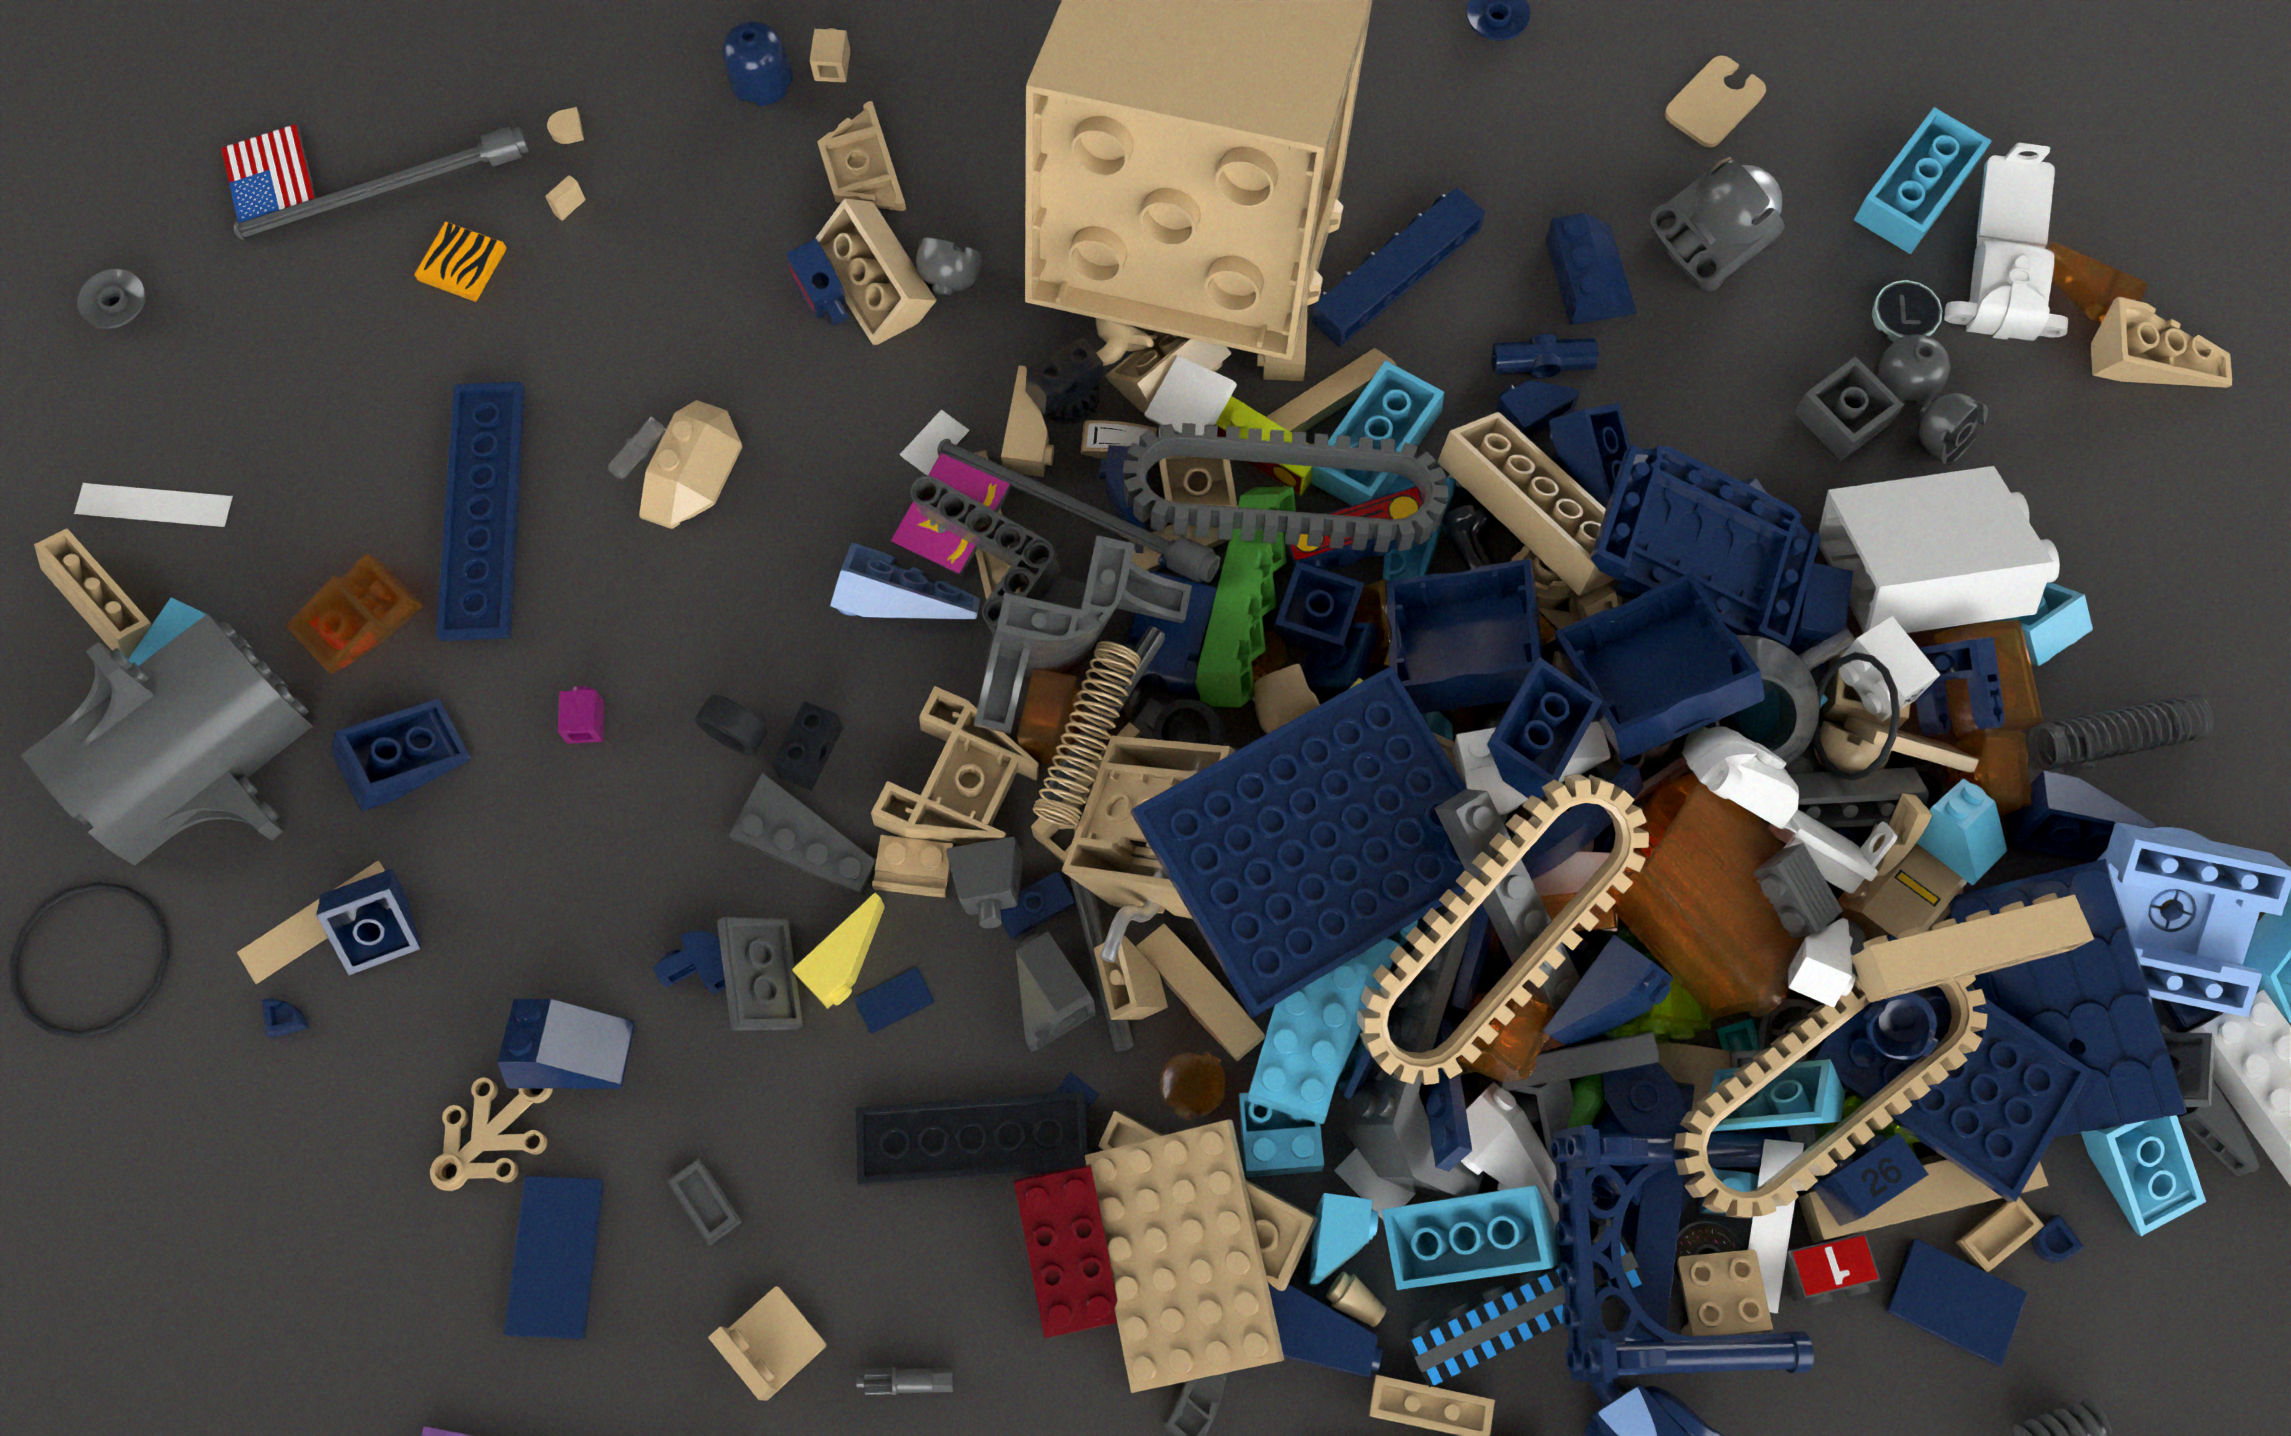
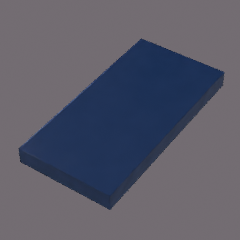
M524 1177L503 1336L585 1339L604 1180L566 1177Z

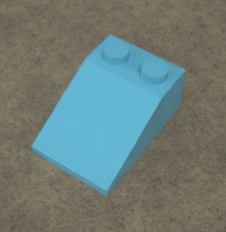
M2177 1115L2081 1132L2088 1155L2136 1234L2143 1236L2206 1202Z

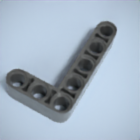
M922 476L912 483L910 495L925 518L1011 566L982 608V616L993 635H995L998 622H995V620L1000 615L1004 593L1039 601L1043 598L1061 570V563L1049 541L935 477ZM935 494L932 499L924 501L928 496ZM963 510L959 515L952 516L954 512ZM991 525L987 531L979 532L983 527ZM1020 541L1017 546L1007 548L1010 543ZM1049 557L1045 563L1035 564L1040 558ZM1028 585L1025 591L1015 593L1020 586Z

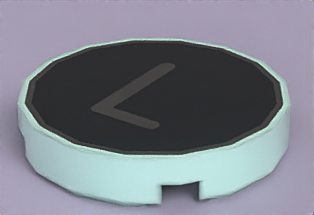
M1903 280L1893 282L1881 290L1873 302L1871 315L1876 328L1879 331L1883 330L1888 335L1887 338L1894 342L1903 336L1912 334L1931 336L1941 323L1943 310L1939 298L1931 289L1918 282Z

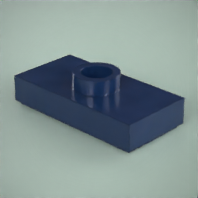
M1056 871L1020 890L1018 905L1001 910L1002 925L1011 940L1076 905L1059 872Z

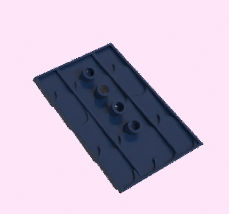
M2106 859L1958 894L1949 903L1951 917L1955 918L1957 924L1967 922L1965 918L1974 913L1989 910L1991 915L1999 914L2000 908L2020 901L2023 902L2025 907L2034 905L2033 900L2051 893H2056L2058 899L2075 895L2094 937L2093 940L2071 951L1975 975L1976 980L1972 982L1974 990L1982 989L1987 1000L2092 1070L2053 1138L2187 1113L2186 1104Z

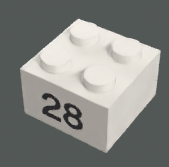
M1893 616L1858 637L1842 656L1844 657L1854 652L1875 656L1889 669L1897 687L1900 710L1914 702L1940 676L1939 672ZM1861 660L1851 661L1839 668L1842 680L1856 690L1862 698L1863 706L1870 714L1875 715L1880 722L1892 716L1890 692L1880 671L1870 662Z

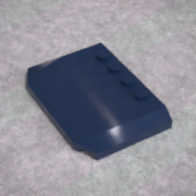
M1630 446L1624 453L1590 557L1599 571L1643 592L1693 572L1716 605L1721 621L1731 632L1736 635H1753L1768 638L1785 647H1789L1821 537L1816 532L1809 533L1799 521L1802 516L1793 506L1670 446H1656L1654 449H1638L1639 446Z

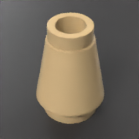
M1344 1271L1334 1280L1326 1294V1298L1332 1302L1331 1306L1366 1324L1368 1323L1373 1328L1378 1325L1387 1310L1355 1274L1350 1276Z

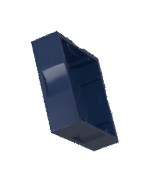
M1531 559L1480 566L1459 573H1437L1387 581L1388 621L1392 631V640L1389 647V667L1392 666L1421 714L1512 701L1538 657L1543 659L1537 588Z
M1693 572L1644 592L1624 605L1603 610L1554 631L1561 659L1573 680L1603 700L1595 717L1621 761L1765 700L1760 669L1736 634L1731 632L1721 621L1716 605Z

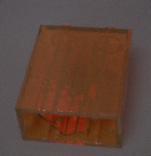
M1695 773L1659 785L1642 811L1647 822L1637 826L1649 832L1648 848L1633 849L1634 852L1646 858L1640 872L1626 866L1623 874L1633 883L1624 894L1611 886L1606 891L1616 901L1611 909L1712 1019L1748 1011L1753 1017L1763 1016L1774 1010L1786 997L1788 986L1783 979L1805 938L1810 936L1807 935L1795 939L1789 936L1790 932L1783 927L1780 917L1777 916L1778 912L1773 909L1774 905L1769 903L1770 898L1765 896L1761 889V884L1757 882L1758 878L1753 876L1756 869L1785 846L1756 814L1731 799H1723L1710 791L1707 785L1699 781Z

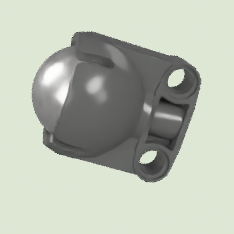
M1731 157L1718 161L1669 202L1657 206L1652 211L1650 223L1657 239L1683 273L1701 290L1714 291L1723 284L1725 278L1778 239L1783 232L1785 225L1780 216L1782 194L1778 183L1768 172L1756 166L1741 165L1738 162H1734ZM1668 218L1675 219V223L1671 227L1666 229L1659 227L1663 220ZM1712 266L1716 268L1715 273L1710 277H1701L1699 275L1705 267Z

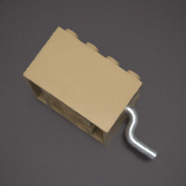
M1111 736L1062 868V872L1111 906L1123 907L1116 913L1100 954L1102 960L1114 963L1126 927L1131 920L1140 923L1150 920L1156 913L1163 914L1165 909L1175 916L1192 918L1130 811L1134 807L1236 752L1230 746ZM1130 840L1147 842L1146 847L1148 848L1137 847ZM1131 854L1141 855L1142 857H1133Z

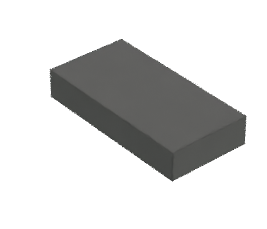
M697 1158L667 1180L670 1188L708 1245H712L743 1222L700 1158Z

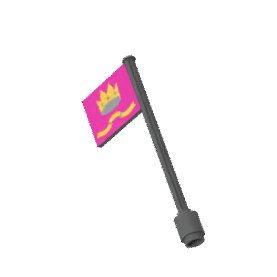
M943 439L938 445L937 453L939 457L928 476L937 478L997 513L1013 487L1164 555L1165 560H1167L1168 569L1194 581L1201 582L1203 580L1210 582L1218 570L1220 557L1215 555L1214 550L1184 536H1180L1176 541L1172 540L1170 542L951 443L950 439ZM935 494L928 496L924 501L932 499ZM914 501L891 539L894 545L960 576L963 575L978 548L925 518ZM963 510L954 512L952 516L959 515ZM990 525L983 527L979 532L987 531Z

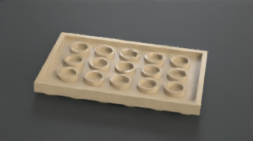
M1224 1120L1085 1155L1086 1165L1091 1164L1116 1289L1118 1301L1115 1306V1313L1131 1393L1283 1361L1284 1355L1233 1121Z

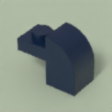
M692 931L680 935L686 949L670 951L660 958V963L652 966L658 980L666 987L698 971L705 987L713 995L726 988L720 940L718 936L709 932Z

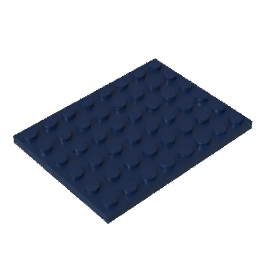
M1392 666L1134 807L1130 811L1251 1018L1425 916L1431 908L1435 910L1443 903L1439 899L1448 889L1457 896L1466 891L1456 882L1458 877L1465 871V868L1434 808L1467 788Z

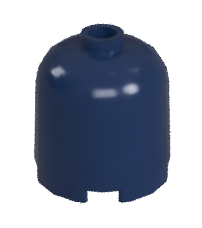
M749 21L734 27L725 37L722 47L732 92L740 101L745 99L757 102L758 106L776 103L785 97L786 89L790 82L793 81L792 70L782 39L772 27L762 22Z

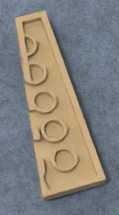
M1114 1111L1098 1146L1103 1150H1108L1164 1135L1121 1111ZM1245 1179L1267 1282L1276 1289L1284 1291L1318 1218Z

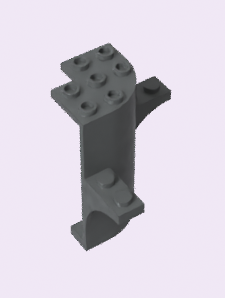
M1097 535L1086 583L1057 577L1040 601L1004 593L1000 615L995 620V622H998L996 632L991 637L974 726L1010 734L1023 677H1049L1065 672L1078 664L1093 648L1115 608L1184 623L1192 585L1169 580L1138 567L1131 561L1134 543Z
M206 614L139 666L135 662L131 663L117 648L111 652L99 642L89 648L86 653L94 662L95 678L86 699L65 722L20 756L58 803L73 818L76 817L87 827V832L108 850L135 866L178 832L208 820L230 819L245 822L273 841L284 832L276 823L280 816L266 801L260 803L255 795L259 790L248 777L311 729L313 725L305 717L310 712L298 697L290 693L287 683L275 671L273 672L261 658L258 659L253 653L254 648L240 633L238 634L226 620L218 623L209 614Z

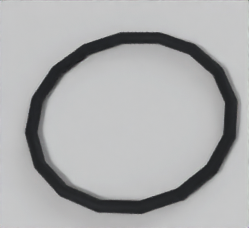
M1854 652L1837 659L1823 674L1817 688L1819 710L1822 695L1830 678L1842 665L1854 660L1870 662L1881 672L1890 692L1892 711L1888 738L1879 757L1864 770L1855 773L1839 770L1827 758L1820 741L1819 723H1817L1812 737L1821 763L1834 776L1850 781L1870 776L1886 761L1896 740L1900 718L1898 690L1889 669L1875 656Z

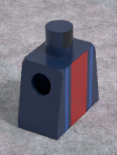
M814 239L786 253L792 280L814 316L820 318L825 315L832 326L845 321L848 318V314L843 307L846 303L844 289L818 240Z

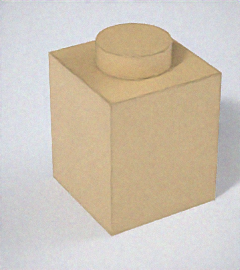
M834 28L814 29L810 64L815 81L846 82L851 52L846 30Z

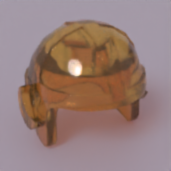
M1185 1052L1174 1056L1163 1066L1160 1072V1092L1163 1100L1169 1106L1175 1108L1174 1113L1179 1115L1180 1118L1190 1122L1192 1117H1204L1222 1103L1225 1095V1075L1223 1068L1219 1065L1221 1060L1207 1052H1204L1202 1056Z

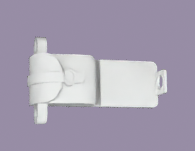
M2017 143L2006 156L1994 155L1985 163L1969 302L1954 301L1947 303L1945 321L1953 324L1967 325V332L1993 335L1992 338L2005 340L2015 338L2034 341L2038 336L2061 337L2067 334L2068 318L2062 315L2049 314L2050 309L2048 307L2054 268V253L2045 249L2048 241L2055 168L2051 163L2042 161L2050 153V147ZM2024 151L2036 152L2037 155L2022 156L2019 155V153Z
M1701 727L1690 732L1685 740L1682 754L1687 760L1686 763L1689 768L1694 771L1699 781L1707 785L1710 791L1723 799L1729 798L1770 822L1768 831L1771 835L1787 843L1784 848L1804 843L1825 880L1847 893H1854L1864 879L1872 881L1878 874V871L1875 869L1876 865L1897 840V835L1887 823L1882 821L1862 847L1859 848L1849 839L1798 810V786L1784 769L1787 763L1765 746L1748 740L1740 733L1727 727H1713L1709 729ZM1885 835L1882 846L1876 852H1873V846L1877 839Z

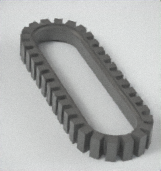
M1182 423V434L1176 435L1172 424L1159 426L1158 438L1151 430L1142 434L1139 445L1133 442L1127 451V460H1124L1123 489L1128 508L1134 506L1133 515L1142 523L1151 517L1150 528L1163 533L1168 522L1173 523V535L1187 536V525H1196V537L1209 538L1210 527H1219L1218 539L1231 540L1232 528L1241 529L1240 541L1253 542L1255 530L1263 531L1262 542L1276 543L1277 532H1284L1285 544L1298 545L1300 534H1308L1307 546L1320 547L1322 536H1330L1329 548L1343 549L1344 540L1347 537L1352 538V550L1365 551L1367 540L1372 539L1374 540V551L1388 552L1390 540L1395 541L1398 551L1411 549L1413 539L1421 545L1430 538L1432 531L1436 532L1442 521L1448 499V486H1444L1446 475L1442 467L1433 469L1436 459L1428 452L1423 453L1416 459L1418 446L1405 442L1401 452L1394 451L1395 439L1381 438L1378 450L1372 449L1373 438L1359 437L1357 448L1350 447V436L1337 435L1335 446H1328V434L1315 433L1314 443L1306 444V432H1293L1292 441L1289 443L1283 442L1284 431L1271 430L1270 440L1264 441L1261 440L1262 429L1249 428L1248 439H1239L1240 427L1227 426L1226 437H1217V425H1205L1204 436L1195 435L1196 424ZM1173 456L1390 472L1403 475L1414 482L1422 494L1423 505L1416 513L1406 518L1381 519L1180 503L1165 500L1156 495L1146 483L1145 477L1147 471L1155 462Z

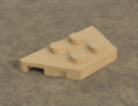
M869 101L863 105L864 111L854 119L846 118L838 125L835 131L829 132L817 141L834 199L837 203H841L844 198L872 201L877 208L904 211L906 210L905 201L873 102Z

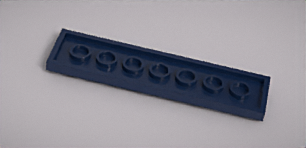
M522 382L456 384L453 387L436 637L440 641L511 638L525 387Z

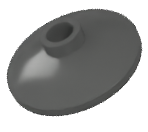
M116 268L101 271L89 278L80 289L77 298L79 313L86 322L97 328L112 329L123 326L132 321L142 310L146 299L145 287L142 281L128 270Z

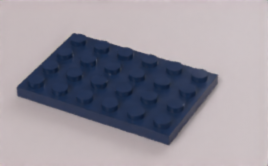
M1891 934L1887 935L1888 941L1897 939ZM1937 985L1913 991V993L1925 998L1933 1007L1937 1018L1934 1038L1939 1040V1043L1947 1034L1951 1023L1950 1003L1943 990ZM1966 987L1968 992L1974 991L1970 987ZM1985 998L1986 1004L1973 1007L1974 1012L1987 1014L1986 1029L1973 1032L1982 1038L1976 1051L1964 1053L1963 1055L1967 1058L1964 1064L1957 1069L1947 1071L1949 1076L1939 1084L1928 1086L1931 1089L1920 1099L1911 1100L1912 1106L1902 1114L1891 1115L1893 1123L2005 1200L2016 1202L2092 1070ZM1873 1002L1866 1005L1822 1040L1809 1061L1831 1059L1842 1087L1864 1103L1922 1057L1921 1055L1918 1058L1907 1060L1891 1058L1883 1055L1871 1044L1866 1033L1867 1019L1863 1018V1015Z

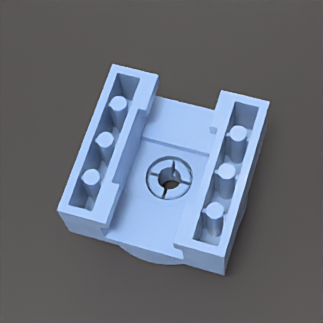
M2115 822L2108 848L2097 861L2107 860L2150 996L2248 1017L2262 973L2255 968L2243 966V962L2259 913L2265 912L2282 916L2291 889V867L2272 853L2214 842L2186 829L2174 827L2149 829ZM2172 899V903L2168 908L2160 910L2157 907L2162 906L2165 901Z

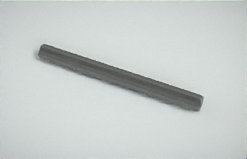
M1153 626L1148 627L1133 650L1141 658L1140 665L1135 669L1136 674L1125 675L1119 673L1130 679L1132 685L1123 686L1113 682V684L1125 689L1128 695L1122 697L1108 692L1106 694L1118 698L1124 705L1165 640V634L1161 630ZM1119 677L1115 678V680L1128 683ZM1110 687V688H1109V689L1112 690V691H1116V692H1119V693H1123V692H1121L1120 690H1118V689H1116V688H1113V687ZM1103 697V699H1105V700H1107V701H1110V702L1119 704L1118 702H1116V701H1114V700H1112V699H1109V698H1107V697ZM1100 702V704H1103V705H1105V706H1108V707H1110V708L1116 710L1118 713H1119V711H1120L1121 708H1122V707H1114V706H1111V705H1107V704H1105V703H1103V702ZM1097 707V709L1102 710L1110 714H1114L1106 709ZM1094 711V713H1093V714L1102 716V717H1104V718H1106V719H1108V720H1110V721H1112V722H1113L1114 719H1115V718H1112V717H1108V716L1102 715V714L1097 713V712H1095V711ZM1090 717L1098 722L1110 725L1102 720ZM1090 721L1087 722V724L1098 727L1106 732L1108 728L1096 725ZM1086 728V729H1088V730H1090V731H1093V732H1095V733L1104 735V734H1102V733H1100V732H1098V731H1095V730H1093V729ZM1083 730L1080 733L1081 735H1085L1094 738L1098 741H1101V738L1088 734ZM1083 739V740H1085V741H1087V742H1089V743H1091V744H1094V745H1097V746H1098V744H1096V743H1094V742H1091V741H1089V740ZM1077 740L1073 744L1092 751L1095 750V748L1089 747ZM1069 750L1067 756L1077 757L1086 761L1089 760V758L1081 756L1072 750ZM1079 750V751H1081V752H1083V753H1086V754H1088V755H1092V754L1087 753V752H1085V751ZM1065 759L1060 764L1063 767L1082 771V768L1073 765ZM1057 769V771L1054 774L1056 777L1068 779L1074 782L1076 780V778L1062 772L1059 769ZM1050 780L1048 783L1054 789L1067 792L1070 790V788L1054 780ZM1043 792V795L1049 800L1062 802L1064 799L1053 792Z

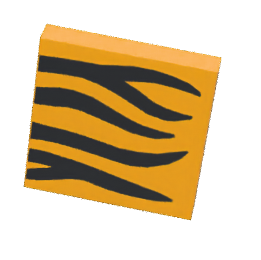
M445 221L414 275L420 282L476 302L507 248L504 242Z

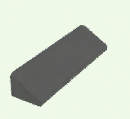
M1648 1032L1501 1060L1497 1064L1496 1070L1503 1089L1509 1091L1656 1063L1660 1057L1654 1033Z

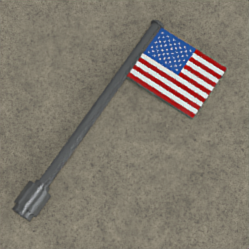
M296 124L222 147L221 150L238 220L234 223L233 230L239 239L246 240L247 236L482 160L484 163L490 161L493 167L523 158L524 153L530 152L529 146L521 127L512 128L510 125L481 135L482 142L477 143V147L316 198L300 130Z

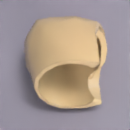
M1300 664L1272 672L1253 684L1256 701L1255 709L1259 725L1266 734L1319 706V700L1310 691Z

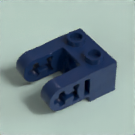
M1993 637L1919 648L1940 674L1916 699L1919 724L1925 736L1944 735L1949 732L1951 718L1945 681L1967 678L1972 715L1978 729L1984 730L2003 726L2005 712Z

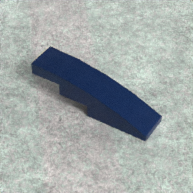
M1628 763L1623 765L1610 782L1625 790L1632 798H1635L1644 788L1639 769ZM1582 803L1573 806L1569 813L1563 812L1521 858L1531 880L1563 863L1613 822V819L1605 808L1598 804Z

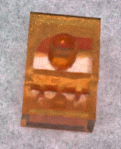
M366 553L343 578L334 575L285 626L329 673L333 674L381 644L424 605L381 560Z

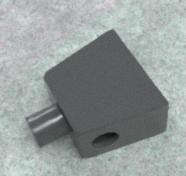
M1015 836L947 848L946 854L958 898L966 913L970 915L979 914V925L983 928L1000 926L1002 924L1001 910L1016 907L1019 903L1023 854Z

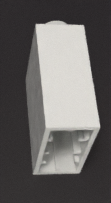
M1994 466L1828 490L1818 533L1821 537L1818 546L1829 566L1853 571L1849 606L1863 633L1871 630L1891 616L1896 619L1906 633L2034 615L2037 613L2046 583L2054 582L2058 577L2060 565L2055 545L2049 539H2039L2029 523V509L2026 499L2020 492L2011 493Z

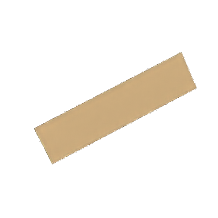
M378 860L335 889L384 872L385 869ZM319 899L237 952L255 984H258L328 938L316 916Z

